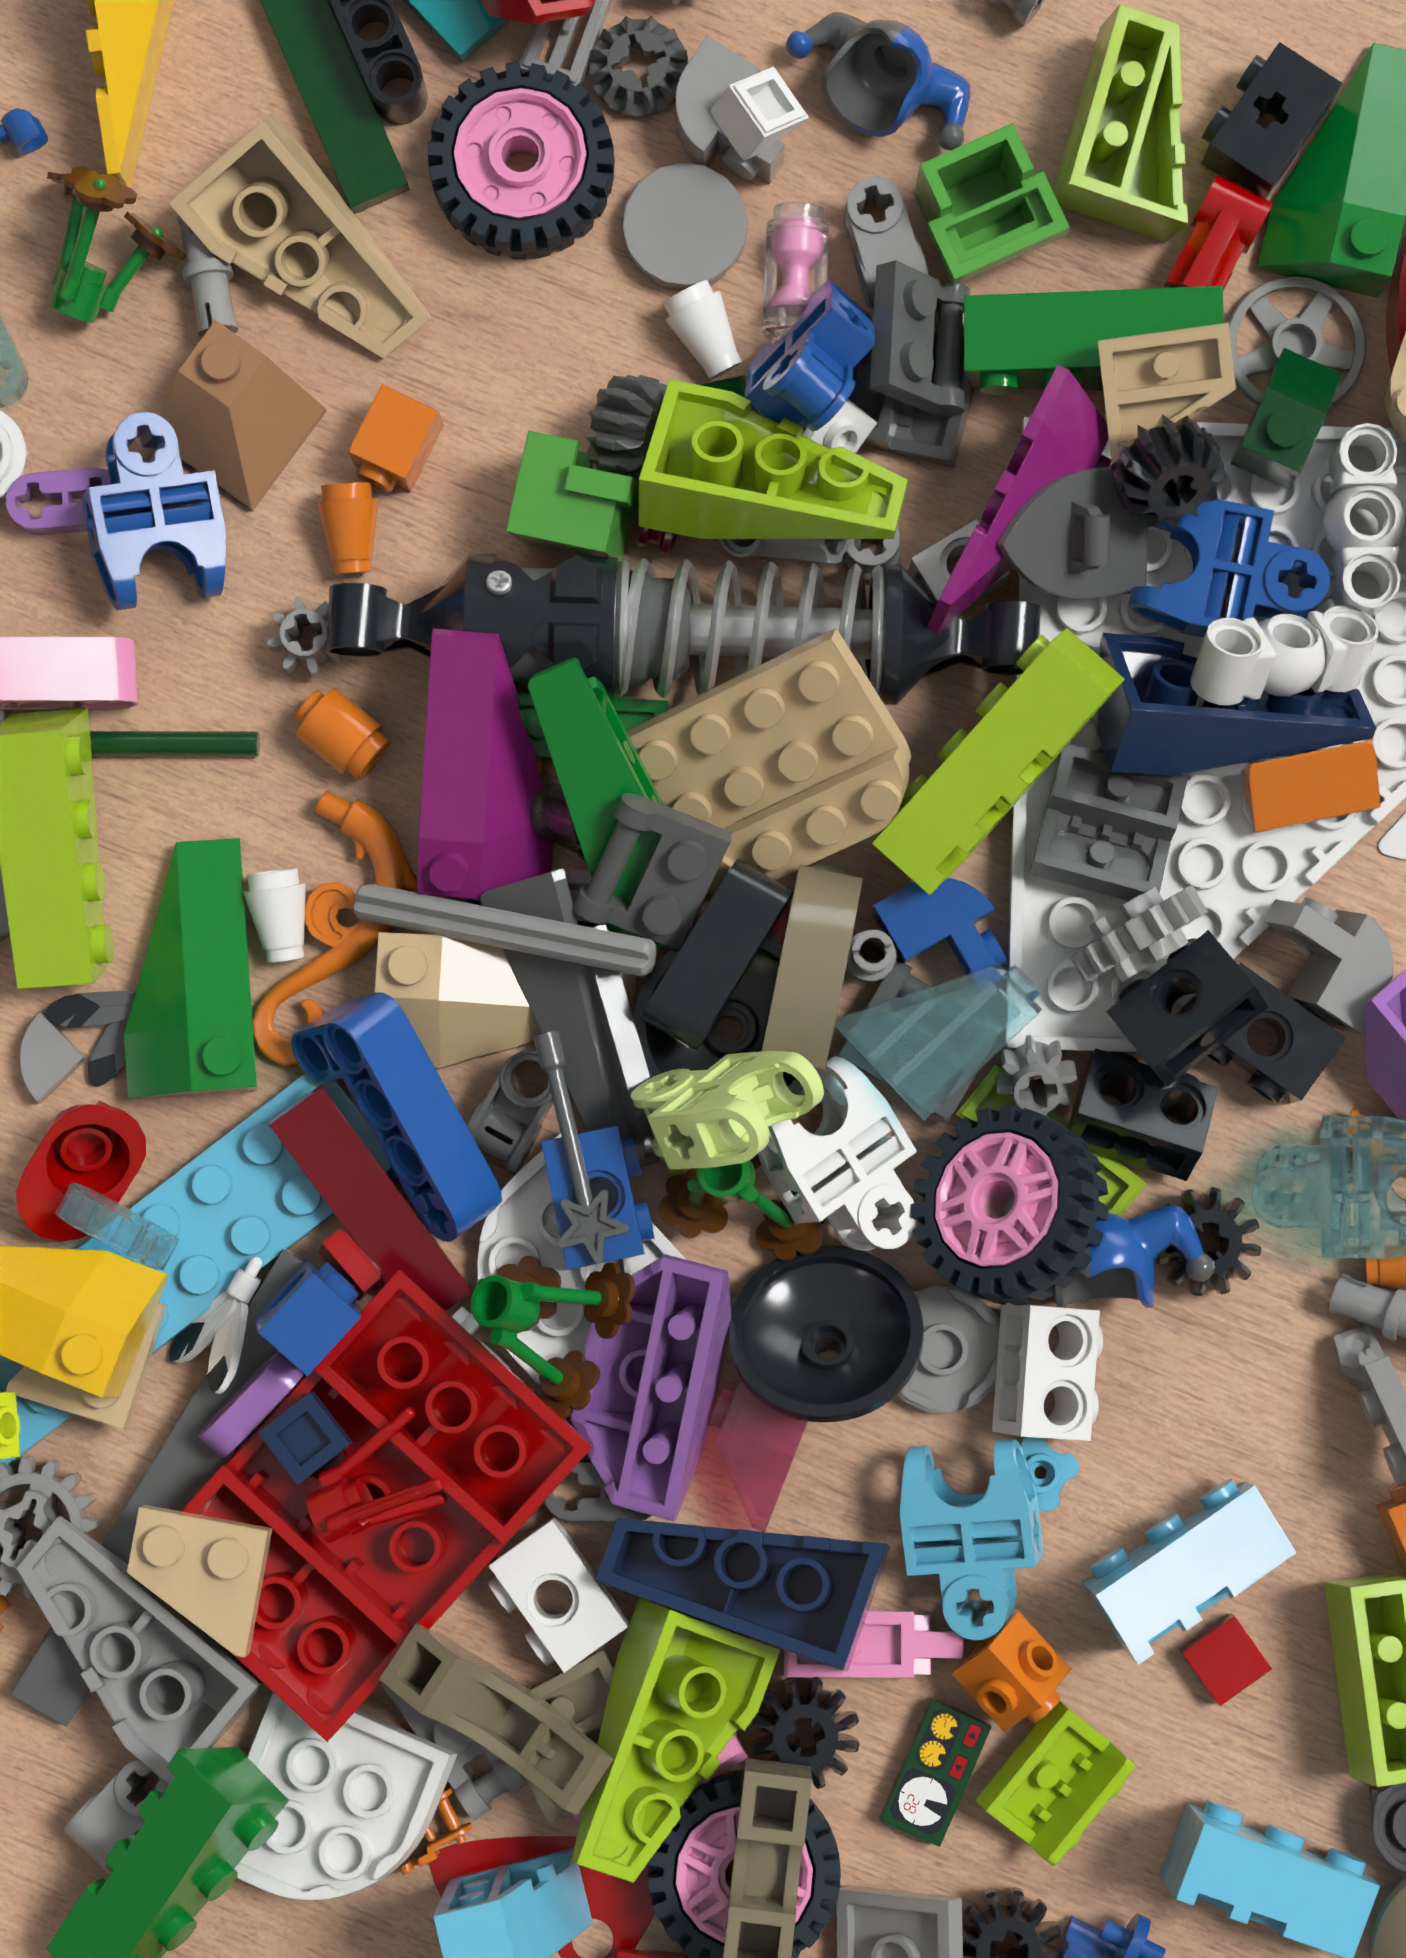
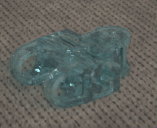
M1323 1115L1319 1145L1279 1144L1271 1147L1261 1156L1257 1164L1256 1180L1251 1193L1252 1206L1256 1214L1267 1224L1278 1228H1321L1322 1257L1386 1259L1405 1256L1406 1200L1394 1191L1391 1184L1397 1178L1406 1174V1120L1386 1116ZM1349 1129H1355V1134H1349ZM1349 1147H1353V1171H1350ZM1285 1159H1289V1165H1283ZM1281 1181L1290 1182L1291 1190H1283ZM1350 1184H1353L1354 1190H1350ZM1350 1203H1354V1225H1351ZM1284 1206H1289L1288 1212H1283ZM1348 1238H1354V1245H1348Z

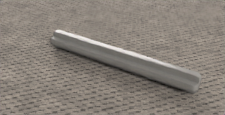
M375 884L360 886L355 894L354 914L362 920L637 976L651 973L655 965L657 948L656 944L650 939L417 894Z

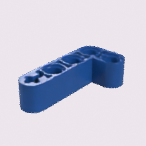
M376 992L344 1001L292 1036L291 1046L293 1054L302 1070L310 1078L317 1082H328L343 1078L421 1221L436 1238L445 1242L453 1241L492 1213L502 1202V1193L496 1178L405 1012L391 996Z

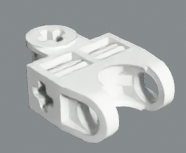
M834 1056L827 1060L825 1070L817 1068L823 1084L824 1096L821 1101L823 1118L814 1134L809 1133L800 1123L793 1125L791 1120L768 1127L769 1142L758 1153L766 1176L795 1224L820 1222L827 1218L838 1240L848 1248L860 1251H868L875 1248H898L914 1234L913 1229L917 1226V1220L911 1218V1204L914 1201L893 1169L917 1151L883 1095L855 1065L844 1058ZM891 1132L892 1136L890 1137L886 1134ZM897 1204L898 1206L891 1207L890 1205Z

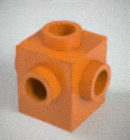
M1018 1611L1006 1619L1002 1628L995 1635L987 1639L978 1640L951 1674L1005 1732L1026 1717L1032 1724L1045 1717L1061 1700V1696L1055 1690L1072 1669Z

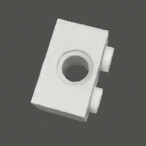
M555 1515L497 1556L489 1564L490 1569L495 1575L487 1581L492 1592L509 1613L516 1608L521 1611L533 1628L525 1634V1637L534 1652L546 1666L556 1661L563 1673H565L625 1630L629 1625L630 1620L605 1584L595 1581L596 1571ZM558 1580L566 1584L573 1597L571 1607L559 1614H552L542 1609L537 1601L536 1593L538 1586L543 1582Z

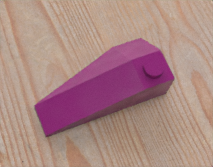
M1057 365L1021 435V440L1007 466V471H1003L982 514L980 524H977L937 602L927 625L929 630L937 634L940 633L1012 567L998 548L997 542L1009 522L1030 497L1048 483L1073 471L1110 466L1111 459L1102 455L1109 440L1107 423L1070 370Z
M433 628L419 825L417 894L480 899V895L486 890L552 871L555 810L550 794L545 792L537 766L538 756L533 741H529L519 710L520 700L499 634Z

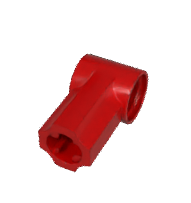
M1217 174L1191 223L1194 229L1169 274L1164 287L1223 286L1224 291L1241 253L1247 254L1273 202Z

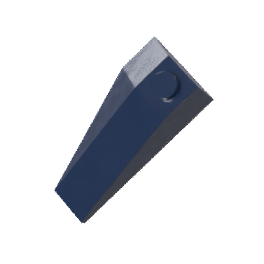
M1103 632L1100 641L1099 657L1125 679L1098 710L1097 733L1111 772H1123L1132 776H1142L1145 774L1175 776L1372 739L1376 731L1374 721L1359 689L1347 692L1324 690L1323 692L1315 693L1310 687L1289 697L1274 696L1263 691L1259 700H1251L1245 697L1240 703L1234 705H1217L1201 698L1192 689L1190 679L1197 657L1182 654L1185 643L1164 637Z

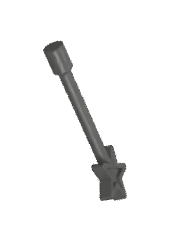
M559 1031L547 1032L533 1036L540 1068L547 1072L577 1201L576 1204L566 1199L561 1200L560 1205L572 1225L556 1243L559 1248L584 1243L594 1262L600 1264L604 1258L605 1238L628 1233L629 1225L607 1217L609 1197L607 1190H601L593 1200L563 1073L566 1060Z

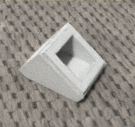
M774 67L729 85L711 109L713 118L743 160L758 155L809 119Z

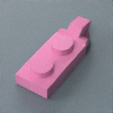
M868 1611L848 1671L834 1668L784 1649V1677L915 1678V1674H931V1658H964V1638L954 1631H931L930 1615H915V1611Z

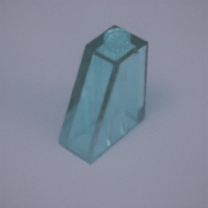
M995 963L853 1011L843 1017L835 1027L925 1121L1042 1011V1008L1034 1001L1041 992L1016 965H1013L1006 971L999 963Z

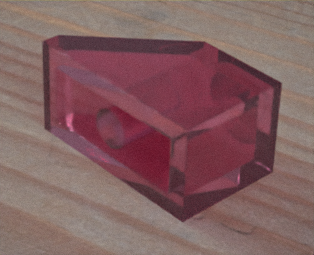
M738 1380L734 1392L722 1388L708 1424L719 1428L716 1445L752 1528L765 1532L808 1421L795 1419L773 1410L755 1397L742 1380Z

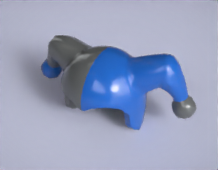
M833 12L806 32L793 31L786 41V48L789 54L795 58H805L811 48L827 46L836 51L822 72L821 89L827 104L836 116L852 129L868 136L884 137L895 133L919 106L939 109L943 114L945 125L938 131L939 145L949 151L963 145L964 131L962 127L968 112L971 96L970 84L955 72L933 63L927 44L908 25L894 20L882 19L866 23L854 16L842 12Z
M1168 1205L1140 1214L1129 1220L1119 1215L1108 1213L1107 1221L1095 1222L1094 1227L1103 1232L1104 1235L1099 1247L1087 1244L1084 1252L1093 1259L1086 1269L1082 1270L1073 1266L1069 1271L1075 1278V1281L1065 1289L1053 1285L1057 1307H1064L1070 1303L1096 1298H1130L1140 1300L1146 1308H1153L1154 1261L1167 1248L1173 1246L1187 1259L1186 1272L1195 1281L1202 1282L1208 1280L1214 1273L1215 1265L1211 1257L1203 1253L1201 1242L1190 1217L1179 1206Z

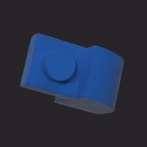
M947 878L929 895L913 882L873 905L871 909L873 916L882 931L891 938L896 949V955L903 963L906 964L947 941L978 995L1000 983L1005 978L999 967L1006 964L1007 959L999 943L990 930L980 934L974 925L991 915L995 908L973 886L956 879Z

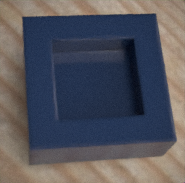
M314 1391L309 1392L258 1432L297 1485L303 1483L353 1443Z

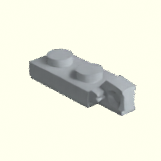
M1363 1324L1361 1327L1335 1335L1334 1348L1342 1375L1360 1381V1388L1364 1389L1357 1394L1368 1424L1372 1429L1378 1426L1383 1428L1390 1446L1383 1448L1384 1456L1393 1479L1397 1485L1406 1482V1393L1389 1356L1385 1357L1372 1327L1368 1324Z

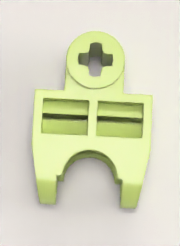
M761 1051L727 1054L708 1070L690 1071L689 1069H675L661 1073L637 1086L632 1091L631 1098L635 1107L644 1110L655 1136L651 1143L656 1156L665 1158L669 1169L711 1168L739 1164L751 1160L767 1146L769 1142V1126L785 1120L796 1119L798 1116L808 1113L822 1101L824 1088L818 1072L802 1055L785 1051ZM783 1072L793 1075L801 1083L805 1095H795L788 1089L783 1078Z

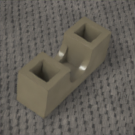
M746 1758L722 1958H791L802 1849L805 1843L812 1782L811 1766Z

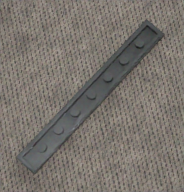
M282 1249L248 1304V1316L240 1361L229 1387L221 1394L212 1392L209 1387L207 1372L205 1373L101 1543L104 1548L125 1563L129 1564L139 1507L149 1505L182 1511L224 1464L229 1462L237 1447L225 1458L221 1459L198 1435L217 1411L277 1351L272 1344L258 1333L255 1315L305 1262L289 1251ZM52 1627L47 1631L11 1690V1696L67 1727L90 1689L80 1675L83 1673V1670L63 1637L56 1635Z

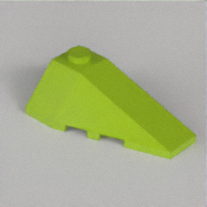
M669 379L639 478V526L699 539H894L907 490L908 479L842 446L829 449L803 436L802 426L786 418L779 424L751 410V401L732 391Z
M642 1597L638 1598L616 1658L597 1743L614 1760L584 1804L572 1862L634 1883L680 1820V1808L702 1778L709 1780L721 1764L717 1758L739 1728L745 1731L758 1713L780 1649Z

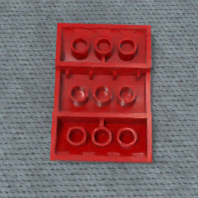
M398 1270L360 1312L361 1318L316 1368L299 1383L235 1456L214 1474L181 1511L272 1528L250 1654L246 1657H235L326 1742L336 1734L382 1683L379 1678L414 1625L419 1624L430 1630L593 1447L591 1443L402 1270ZM314 1391L353 1443L303 1483L297 1485L258 1432L309 1392ZM412 1407L415 1411L414 1418L351 1472L347 1479L350 1482L357 1478L361 1479L368 1487L374 1500L410 1486L439 1478L444 1483L443 1489L439 1492L446 1494V1503L419 1513L373 1525L354 1535L351 1533L331 1543L326 1542L315 1529L306 1504L307 1496L322 1488L318 1474L338 1465L404 1408Z

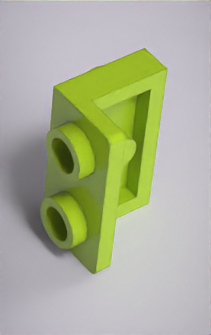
M1059 1701L1045 1717L1038 1721L975 1800L987 1813L1027 1842L1042 1859L1051 1866H1056L1064 1855L1078 1844L1085 1829L1106 1803L1119 1793L1124 1781L1134 1770L1135 1764L1108 1738Z

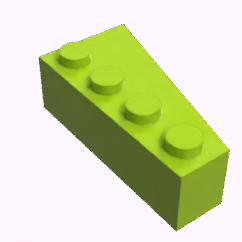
M88 707L17 712L11 714L0 723V866L17 989L94 984L107 968V963H111L113 959L112 932L109 925H104L102 901L105 897V876L103 867L99 862Z

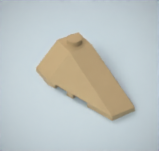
M378 932L375 993H385L400 1005L435 1068H445L492 1053L518 1048L534 1042L533 1036L542 1034L502 948L441 935ZM620 972L632 1016H634L637 975Z

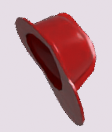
M100 1100L95 1105H74L62 1110L49 1122L42 1140L25 1166L16 1188L17 1210L26 1227L41 1238L58 1242L81 1239L98 1230L114 1212L146 1157V1136L138 1121L122 1109L111 1107Z

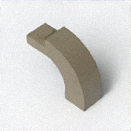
M823 863L816 864L813 867L799 865L762 1051L798 1053L806 1058L814 1068L824 1070L834 1030L863 880L861 877L851 876L842 867Z
M419 1624L414 1625L379 1678L381 1682L417 1712L443 1723L474 1740L514 1768L562 1809L578 1815L614 1760L612 1756L582 1733L584 1729L537 1694L467 1649Z

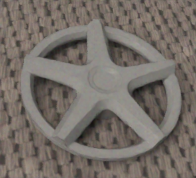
M1292 276L1268 281L1247 294L1238 304L1229 320L1235 382L1243 394L1255 404H1258L1262 392L1246 376L1274 368L1283 348L1324 366L1350 370L1344 381L1336 388L1330 407L1340 401L1351 390L1362 371L1366 355V337L1361 319L1353 305L1344 295L1332 286L1319 280ZM1288 287H1302L1318 291L1299 318L1290 319L1285 318L1265 298V295ZM1334 302L1343 310L1352 326L1355 338V351L1329 344L1322 339L1320 329ZM1250 308L1269 335V342L1265 346L1238 358L1236 346L1237 333L1241 320Z

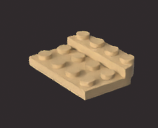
M837 628L627 730L665 806L731 832L730 845L708 889V892L715 894L738 858L773 880H777L799 870V865L808 866L877 834L897 814L909 781L911 753L907 741Z

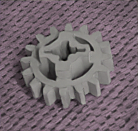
M1192 885L1165 900L1162 899L1158 890L1154 887L1089 925L1097 940L1073 954L1070 959L1085 984L1113 968L1123 982L1187 945L1189 942L1181 928L1208 911Z
M26 1456L20 1460L18 1473L15 1472L10 1464L6 1462L0 1463V1497L16 1485L31 1484L29 1490L25 1491L22 1502L16 1505L9 1502H0V1543L3 1548L2 1556H0V1595L6 1596L11 1594L18 1584H22L25 1599L34 1598L16 1568L56 1518L60 1517L55 1505L58 1497L68 1511L70 1523L86 1535L87 1532L102 1526V1519L87 1517L85 1511L86 1507L97 1500L95 1493L79 1497L75 1488L79 1485L82 1475L76 1472L61 1479L58 1477L60 1471L59 1460H49L41 1471H37V1463L34 1456ZM34 1513V1525L43 1530L42 1535L26 1542L24 1540L26 1529L17 1525L18 1519Z

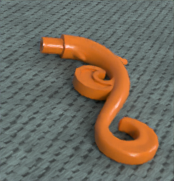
M325 791L318 802L315 813L342 826L341 833L352 838L354 842L355 857L358 860H363L365 854H368L374 868V884L405 890L406 888L417 893V878L412 872L397 832L387 819L370 805L359 799L351 803ZM339 882L320 884L309 895L305 905V924L311 935L331 948L281 980L268 991L257 1006L252 1018L253 1035L258 1050L270 1061L282 1066L300 1065L292 1051V1038L281 1036L274 1027L275 1012L280 1004L296 993L360 960L378 944V932L386 933L391 926L362 919L349 928L341 925L338 919L340 911L346 909L354 911L356 900L353 890ZM301 1000L300 1006L306 1013L307 1025L324 1015L322 1008L314 1000Z

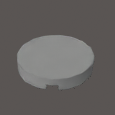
M681 162L658 168L637 184L626 203L623 235L629 257L638 269L640 268L644 274L651 277L652 281L664 288L685 290L704 280H708L710 286L715 284L725 276V273L733 267L735 262L737 263L745 248L748 219L741 195L725 176L704 165Z
M929 1286L915 1291L914 1294L918 1299L923 1317V1350L914 1374L898 1395L905 1402L932 1413H953L977 1405L995 1388L1000 1328L998 1316L981 1298L970 1295L954 1286Z

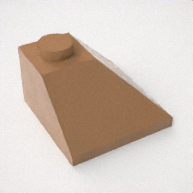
M215 320L178 369L159 416L168 421L176 433L180 459L199 473L215 471L217 486L253 511L324 416L326 408L266 355Z

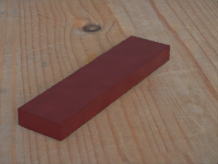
M322 1084L269 1121V1126L363 1253L379 1270L381 1277L386 1283L398 1270H402L445 1311L473 1292L470 1285L431 1232L425 1227L420 1217Z

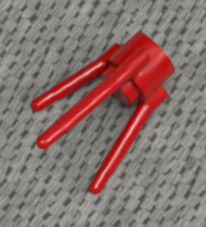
M412 1407L404 1408L338 1465L318 1474L322 1488L309 1494L306 1504L315 1529L326 1542L331 1543L351 1533L354 1535L373 1525L419 1513L446 1503V1494L439 1492L444 1487L443 1481L439 1478L410 1486L374 1500L368 1487L361 1479L357 1478L351 1482L347 1479L351 1472L414 1418L415 1411Z

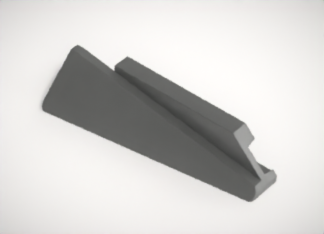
M564 869L486 890L480 895V902L485 907L578 925ZM606 924L590 927L608 931ZM502 948L542 1034L559 1031L566 1064L563 1067L566 1086L587 1131L619 1126L622 1139L635 1138L641 1168L658 1163L659 1157L656 1156L651 1145L653 1141L652 1128L644 1110L635 1107L631 1098L632 1091L651 1077L620 972Z

